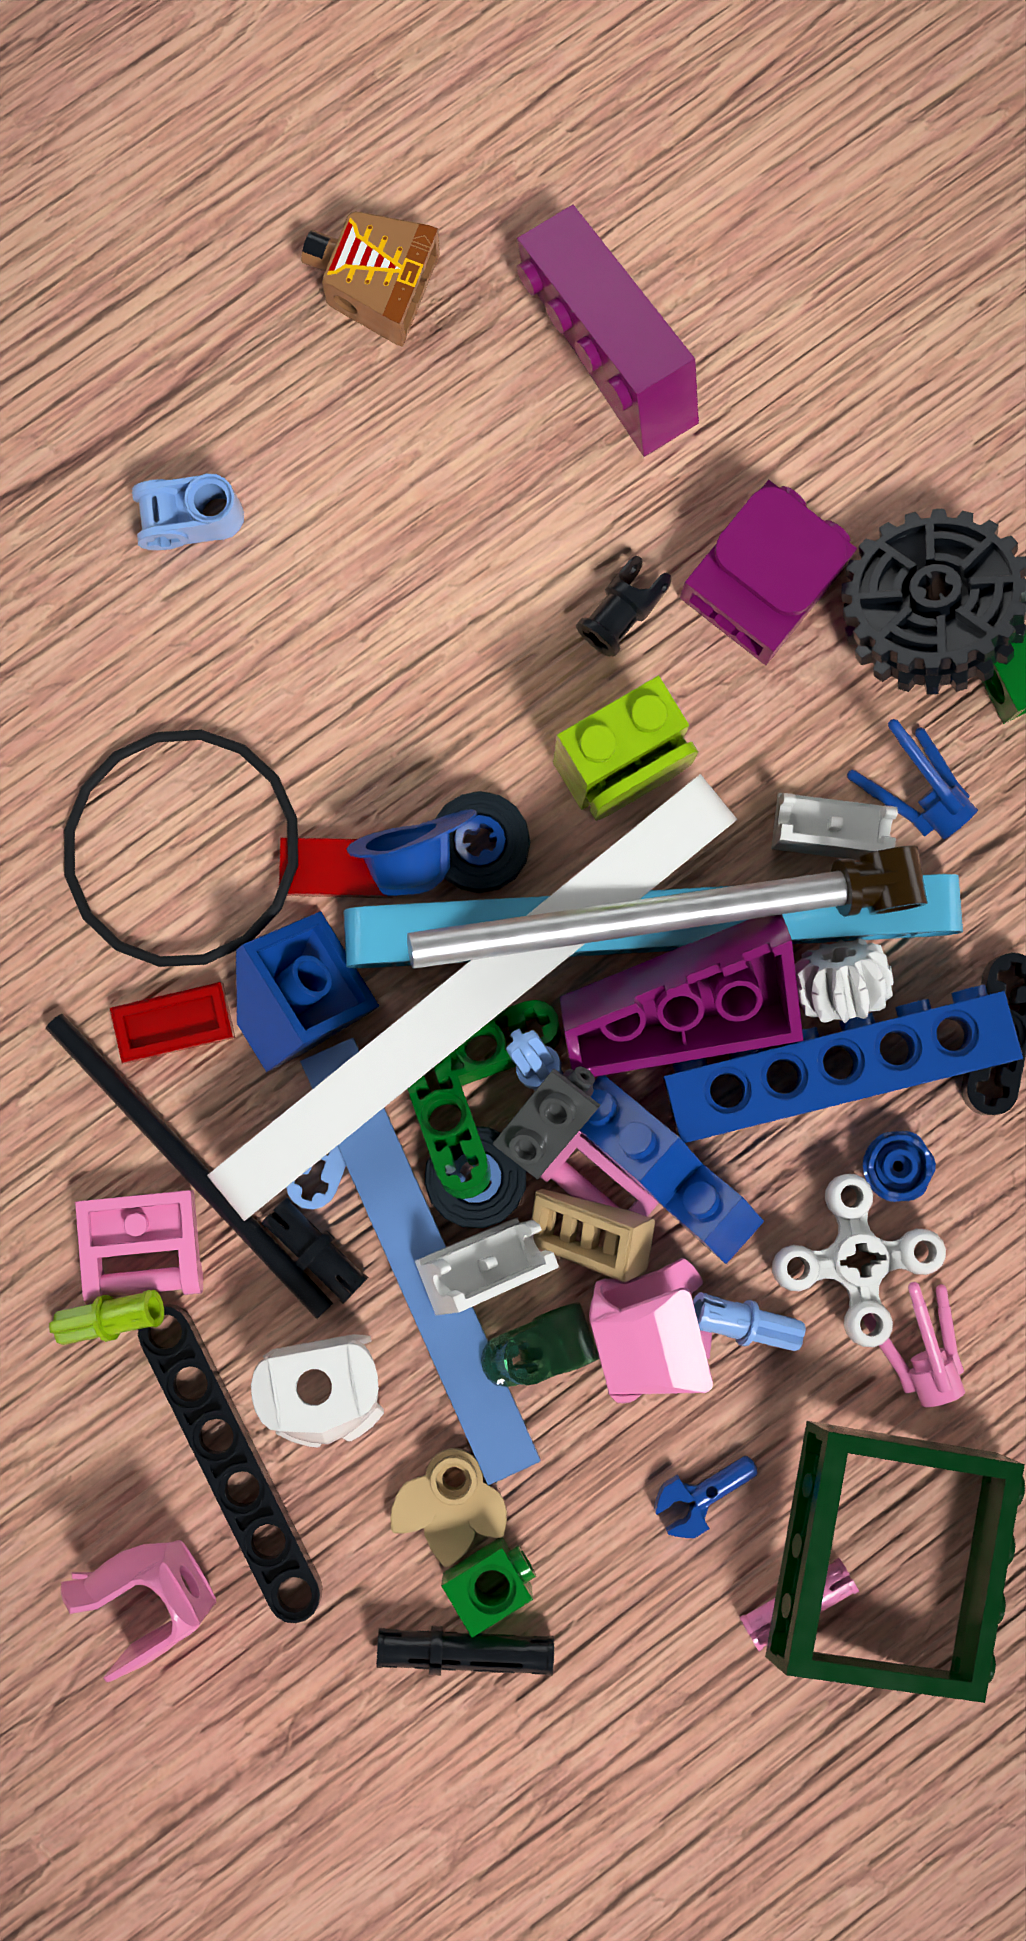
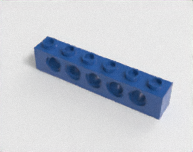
M985 985L975 986L951 993L954 1004L932 1009L929 999H924L895 1007L898 1018L875 1023L873 1013H868V1017L865 1019L855 1017L849 1019L846 1023L842 1020L839 1021L842 1032L819 1037L817 1027L802 1030L803 1041L788 1043L786 1046L763 1051V1048L730 1053V1060L708 1065L706 1058L672 1063L675 1074L664 1076L663 1079L678 1137L684 1143L1023 1059L1005 991L988 995ZM944 1019L957 1022L964 1032V1041L956 1051L945 1049L937 1039V1028ZM887 1033L900 1035L908 1045V1056L901 1065H892L885 1061L881 1055L880 1043ZM831 1047L843 1048L852 1057L853 1068L845 1079H835L824 1069L823 1058ZM785 1061L795 1068L798 1080L791 1092L787 1094L778 1093L769 1086L767 1071L773 1062ZM731 1075L740 1082L742 1097L737 1105L725 1108L713 1101L710 1087L716 1077Z

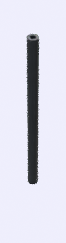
M63 1014L55 1017L45 1028L309 1312L318 1319L333 1302L252 1215L243 1221L208 1178L207 1175L210 1173L208 1168Z

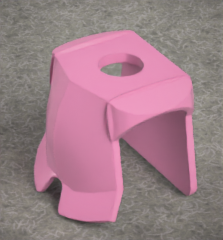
M680 1258L662 1269L627 1282L616 1279H602L595 1282L589 1321L604 1372L608 1394L617 1403H630L642 1394L706 1393L712 1389L713 1380L707 1360L710 1359L712 1332L700 1330L691 1296L703 1284V1281L695 1267L685 1258Z
M181 1540L168 1543L143 1544L122 1551L107 1560L94 1572H72V1579L77 1580L61 1582V1596L70 1614L99 1609L135 1585H144L151 1588L160 1596L170 1613L171 1621L127 1647L103 1677L106 1682L113 1681L145 1666L168 1651L180 1640L189 1636L199 1627L216 1603V1598L207 1579ZM181 1575H182V1576L184 1577V1579L186 1580V1582H187V1584H188V1586H189V1588H190L191 1593H190V1592L188 1591V1589L186 1588V1586H185V1584H184V1582H183V1580H182Z

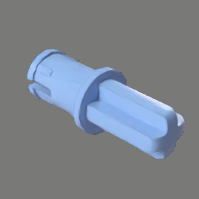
M517 1029L510 1034L513 1042L507 1046L506 1050L516 1064V1073L519 1080L526 1087L536 1091L553 1069L562 1075L564 1074L561 1070L562 1062L558 1053L551 1047L545 1046L534 1030L523 1034L520 1029Z
M699 1292L693 1300L701 1331L734 1338L737 1344L741 1346H748L754 1341L797 1351L803 1344L806 1327L802 1321L760 1310L756 1301L733 1302L703 1292Z

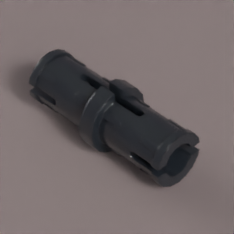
M288 1197L261 1223L299 1258L295 1263L303 1271L308 1267L340 1299L339 1301L342 1304L369 1278L331 1243L335 1238L328 1231L322 1234L291 1203Z

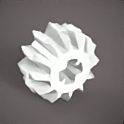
M840 939L834 944L822 943L818 950H808L803 953L802 959L795 964L799 1003L803 1006L806 1016L819 1017L821 1022L827 1023L834 1019H842L846 1023L849 1019L855 1017L865 1019L868 1017V1012L884 1009L886 1001L893 996L892 985L894 980L892 968L888 966L887 957L883 954L881 945L867 944L863 939L853 942H844Z

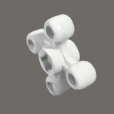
M843 1174L835 1177L825 1190L827 1207L835 1215L838 1222V1235L835 1242L828 1248L820 1251L810 1250L800 1245L784 1247L775 1255L772 1261V1273L780 1286L790 1291H803L810 1288L816 1281L825 1278L840 1282L847 1290L850 1298L849 1309L844 1317L846 1334L854 1343L860 1346L876 1347L889 1339L893 1328L890 1312L882 1305L879 1298V1285L882 1279L890 1271L896 1269H905L920 1275L936 1272L943 1265L946 1258V1248L939 1235L928 1229L908 1231L900 1239L894 1241H884L876 1237L870 1230L867 1222L868 1211L873 1203V1192L870 1184L856 1174ZM846 1186L853 1188L857 1195V1200L852 1207L845 1206L841 1200V1192ZM920 1241L924 1242L928 1247V1256L923 1262H919L914 1255L915 1245ZM856 1244L860 1252L876 1255L875 1260H870V1263L862 1265V1275H860L857 1268L840 1265V1260H846L847 1256L855 1254ZM798 1257L804 1264V1272L799 1278L793 1279L788 1274L787 1265L792 1258ZM871 1313L875 1317L876 1327L871 1333L864 1334L860 1327V1321L864 1315Z

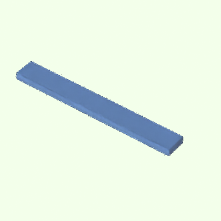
M354 1038L300 1061L312 1089L359 1052ZM384 1107L337 1146L489 1486L541 1462V1459L474 1307L472 1306L459 1313L435 1315L415 1260L447 1246Z

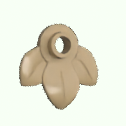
M450 1448L439 1452L432 1458L427 1467L426 1475L414 1478L403 1484L392 1506L390 1517L391 1530L393 1533L402 1534L424 1528V1535L435 1557L444 1567H450L467 1552L473 1542L475 1533L491 1538H502L504 1536L507 1509L501 1494L483 1481V1473L475 1456L463 1449ZM452 1467L461 1469L466 1477L464 1483L458 1487L447 1485L443 1478V1474L447 1469Z

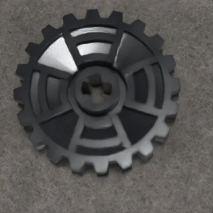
M933 509L930 518L921 519L916 512L905 515V523L896 527L887 522L879 527L880 538L876 541L865 539L859 545L861 559L849 560L846 567V577L851 581L842 583L841 596L842 601L845 602L843 617L848 625L845 627V634L848 644H859L855 650L856 659L861 665L873 663L874 677L882 682L891 676L898 679V689L907 692L915 684L924 685L926 694H939L941 686L949 684L958 692L968 688V679L976 676L982 681L993 677V664L999 662L1007 665L1014 657V648L1011 643H1023L1026 636V625L1024 624L1026 620V556L1015 557L1018 551V542L1012 536L999 538L997 536L999 525L991 520L986 521L982 525L974 523L973 513L962 511L957 518L947 517L945 509Z

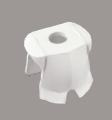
M346 1335L276 1348L263 1355L264 1359L256 1366L251 1382L252 1402L261 1422L270 1430H274L277 1435L291 1442L316 1448L320 1447L321 1444H330L341 1438L346 1441H353L372 1428L384 1414V1408L377 1403L379 1390L378 1375L374 1360L364 1345L372 1342L371 1336ZM310 1369H318L325 1372L332 1383V1391L329 1398L319 1405H310L304 1402L299 1397L297 1391V1382L300 1376Z

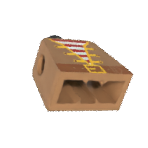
M355 211L347 216L339 239L311 230L303 245L301 262L325 271L322 285L326 303L330 307L390 342L403 347L440 255L438 228Z

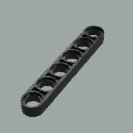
M165 1304L164 1315L176 1318L181 1325L182 1335L178 1344L170 1348L159 1346L152 1339L151 1327L138 1329L140 1345L271 1611L277 1618L287 1623L306 1621L315 1613L322 1598L323 1586L320 1576L191 1316L178 1305ZM196 1367L205 1374L208 1385L204 1396L198 1399H187L180 1394L177 1389L176 1380L183 1368ZM220 1419L230 1425L234 1436L233 1442L227 1450L213 1451L204 1444L202 1428L206 1422ZM248 1472L257 1479L260 1487L259 1495L253 1502L246 1504L238 1503L229 1495L227 1488L228 1480L234 1473ZM270 1524L281 1529L286 1540L283 1551L274 1556H266L256 1549L253 1536L255 1530L260 1526ZM292 1577L301 1578L306 1581L312 1592L311 1601L305 1607L299 1609L286 1606L279 1594L281 1583Z

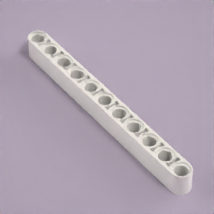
M700 774L526 916L639 900L733 824L737 818ZM584 944L471 960L207 1175L208 1178L243 1221H245Z

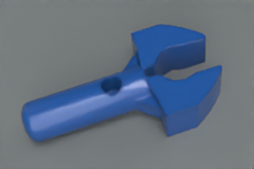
M743 1456L698 1485L682 1483L678 1474L665 1481L661 1485L655 1500L654 1511L657 1515L668 1509L674 1502L690 1503L694 1501L690 1504L688 1514L683 1519H679L666 1527L667 1534L681 1538H696L710 1528L705 1521L709 1505L756 1477L758 1474L757 1467L750 1457Z

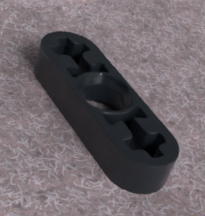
M1008 953L993 959L987 964L982 975L981 985L986 986L988 995L1002 991L1006 993V983L997 981V974L1009 970L1011 965L1016 966L1015 975L1024 978L1023 986L1012 989L1008 1004L1020 1005L1019 1013L1011 1009L1010 1012L1023 1059L1010 1062L1009 1069L1005 1067L996 1068L994 1083L996 1086L1003 1088L1002 1098H992L989 1106L984 1104L985 1095L976 1092V1085L978 1082L988 1081L991 1067L964 1073L961 1086L963 1100L973 1112L980 1115H999L1007 1112L1013 1107L1019 1094L1026 1057V956L1020 953Z

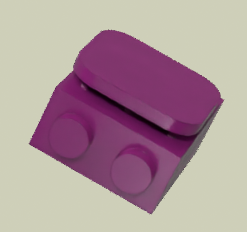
M768 479L764 486L750 497L723 530L715 546L685 581L680 599L766 666L846 568L857 548L850 543L851 539L842 527L830 520L824 521L807 508L806 502L797 492L787 486L779 488Z

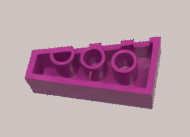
M574 204L519 236L517 242L521 263L516 268L522 284L530 295H538L546 307L547 314L554 327L565 336L643 457L699 424L696 362L694 356Z
M782 914L746 920L559 996L571 1069L575 1070L579 1066L584 1067L594 1077L803 1041L792 939Z

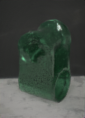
M576 1302L543 1313L533 1318L532 1322L495 1336L484 1347L481 1363L482 1370L488 1380L497 1386L511 1387L538 1384L553 1376L584 1367L595 1362L600 1357L581 1303ZM520 1354L521 1360L513 1365L512 1358Z

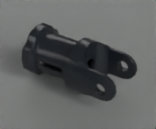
M639 556L632 557L605 589L606 598L589 618H581L576 624L580 635L592 647L609 657L617 655L620 651L619 642L636 621L642 622L647 618L671 584V575L663 573L649 589H638L631 586L630 584L642 567V558Z

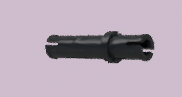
M432 1626L431 1631H402L379 1628L376 1668L429 1670V1675L441 1676V1670L531 1673L552 1676L554 1667V1636H516L479 1633L472 1638L468 1633L443 1632V1626Z

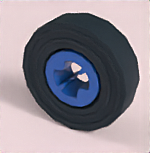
M482 791L462 794L444 805L435 818L437 819L463 810L473 809L477 811L474 819L449 833L450 868L444 879L461 890L475 893L499 890L515 880L527 862L531 843L527 822L518 808L500 795ZM481 828L491 832L489 841H496V846L493 851L483 849L479 857L473 856L468 852L471 850V844H464V839L467 834L477 835Z

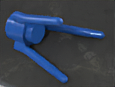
M892 719L888 722L889 729L932 786V789L918 801L924 811L922 813L918 812L855 770H850L847 773V777L886 806L897 807L898 814L912 822L924 837L932 830H935L944 840L967 823L977 813L978 809L968 799L970 795L957 782L926 730L922 727L917 728L915 735L929 760L900 722Z

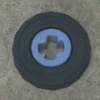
M476 1126L490 1164L491 1185L474 1198L460 1199L447 1193L436 1174L431 1156H429L426 1163L425 1187L431 1204L445 1219L461 1227L485 1228L502 1222L518 1207L526 1190V1170L493 1145V1142L501 1133L490 1127ZM471 1136L467 1137L465 1140H471ZM459 1143L449 1147L456 1163V1171L448 1174V1176L458 1175L461 1182H465L466 1177L460 1170L467 1160ZM439 1147L438 1151H441L444 1147Z

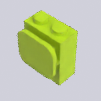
M658 675L557 734L553 764L580 809L583 810L590 805V812L594 819L598 821L686 770L693 764L698 750L693 742H686L684 737L690 725Z

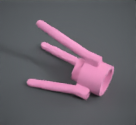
M911 1282L908 1285V1290L926 1351L911 1358L913 1368L909 1369L890 1338L882 1345H879V1347L897 1372L905 1393L916 1391L923 1407L944 1405L957 1400L965 1394L959 1376L964 1372L957 1352L947 1288L940 1284L935 1290L943 1349L938 1346L920 1286L917 1282ZM868 1313L862 1317V1320L871 1333L876 1327V1320L871 1313Z

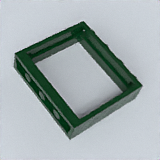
M806 1421L765 1657L787 1676L985 1703L988 1683L992 1681L996 1669L994 1647L998 1624L1001 1623L1005 1615L1004 1586L1008 1565L1012 1562L1015 1555L1016 1544L1013 1532L1017 1508L1023 1501L1025 1494V1480L1023 1478L1025 1464L996 1452ZM848 1453L983 1476L950 1671L813 1652Z

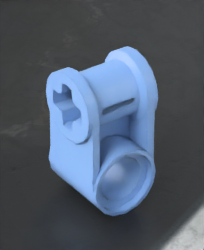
M203 474L173 480H148L138 483L132 488L133 500L139 503L142 531L137 534L138 546L143 549L170 550L186 544L225 540L233 537L240 530L244 522V510L235 491L225 478L217 474ZM211 500H227L224 510L214 516L203 515L205 506Z

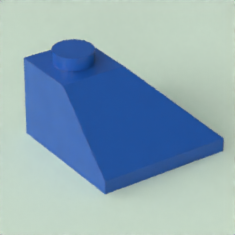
M321 911L242 944L236 950L237 1025L266 1072L308 1052L379 1007L358 970L346 967L345 949Z

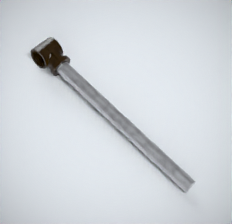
M902 846L867 853L860 856V862L856 863L851 858L837 859L832 865L831 872L410 932L407 933V945L412 968L415 969L835 906L842 916L847 917L859 914L862 908H868L869 914L876 915L921 907L928 904L918 847Z

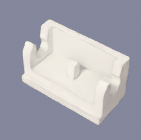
M778 793L771 849L860 860L859 857L867 853L895 848L896 838L890 837L892 821L897 817L898 809L894 806Z
M518 1217L415 1260L435 1315L459 1313L559 1268L554 1252L548 1250L541 1252L534 1242L533 1235L541 1231V1226L534 1220L519 1223Z

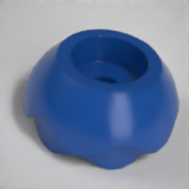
M909 1131L885 1132L875 1138L868 1146L862 1164L865 1180L870 1184L873 1192L890 1202L911 1201L921 1197L925 1193L936 1169L934 1156L928 1150L923 1140L917 1134ZM895 1161L902 1163V1169L899 1172L893 1169Z

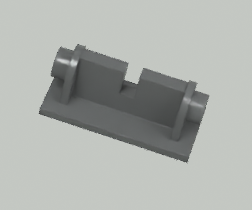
M581 1066L576 1067L575 1070H566L563 1075L553 1069L496 1138L493 1145L538 1180L600 1107V1104L591 1098L594 1091L593 1083L595 1082L593 1074Z

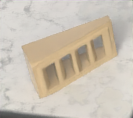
M545 1189L536 1191L532 1220L541 1226V1231L533 1235L538 1249L554 1252V1255L622 1282H627L646 1271L655 1226L654 1219L629 1210ZM557 1212L563 1214L560 1236L553 1235ZM582 1221L583 1228L581 1241L579 1242L576 1241L578 1223ZM601 1229L606 1230L603 1247L598 1246Z

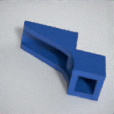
M605 1075L598 1076L593 1083L594 1091L591 1098L599 1103L600 1107L579 1131L651 1195L689 1233L727 1264L763 1224L764 1220L739 1193L707 1168L680 1137Z

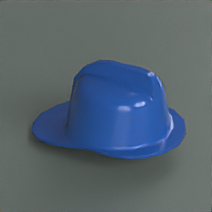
M473 809L463 810L419 825L375 832L352 842L346 850L350 856L364 859L372 879L383 894L387 896L420 894L432 890L445 878L450 868L449 833L474 819L477 811Z

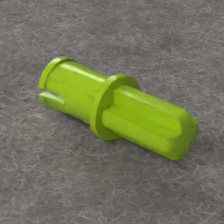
M146 1290L143 1293L116 1299L109 1295L97 1297L93 1304L57 1311L54 1314L53 1321L49 1323L50 1333L54 1334L56 1343L61 1345L100 1338L105 1342L113 1341L123 1332L160 1326L164 1319V1305L161 1296L156 1290Z

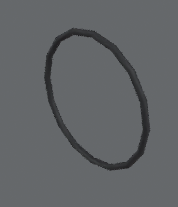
M204 730L155 732L114 751L81 786L64 829V875L82 919L116 951L158 967L206 965L236 951L242 944L254 940L282 910L298 868L297 816L279 776L246 745ZM202 740L240 754L271 783L287 819L288 864L272 905L243 936L205 954L159 956L121 942L91 913L75 875V830L90 792L120 760L158 742Z

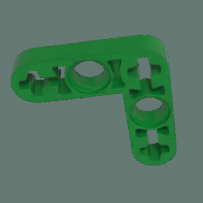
M530 1000L504 1009L435 1066V1073L441 1090H435L431 1093L424 1075L407 1088L436 1174L445 1191L453 1197L460 1199L474 1198L485 1190L491 1177L490 1164L462 1086L516 1067V1064L506 1050L507 1043L501 1031L504 1027H509L510 1034L517 1029H520L524 1034L527 1033L525 1032L527 1031L526 1021L536 1018L540 1025H545L542 1027L544 1036L540 1039L545 1046L551 1047L553 1050L556 1048L561 1037L558 1015L553 1007L544 1001ZM476 1036H490L497 1042L496 1052L487 1060L476 1061L466 1055L467 1044ZM447 1104L457 1107L461 1111V1119L455 1128L450 1131L441 1132L430 1126V1117L436 1108ZM471 1136V1140H465L467 1137ZM460 1143L469 1165L479 1163L478 1166L471 1169L472 1179L469 1181L461 1182L458 1175L448 1176V1174L456 1171V1163L449 1148L450 1146ZM439 1147H444L441 1151H438Z

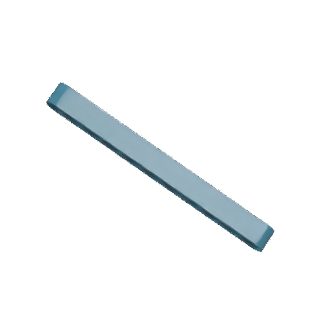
M923 875L928 904L913 909L871 915L868 908H862L859 914L844 917L835 906L782 915L791 936L792 944L838 942L840 939L845 942L858 939L880 940L963 933L959 875ZM730 886L650 890L641 899ZM550 896L362 906L344 909L346 967L381 968L411 966L407 933L526 916ZM746 920L585 943L569 957L673 951ZM469 960V961H462V962H456V963H468V962H470L471 960Z

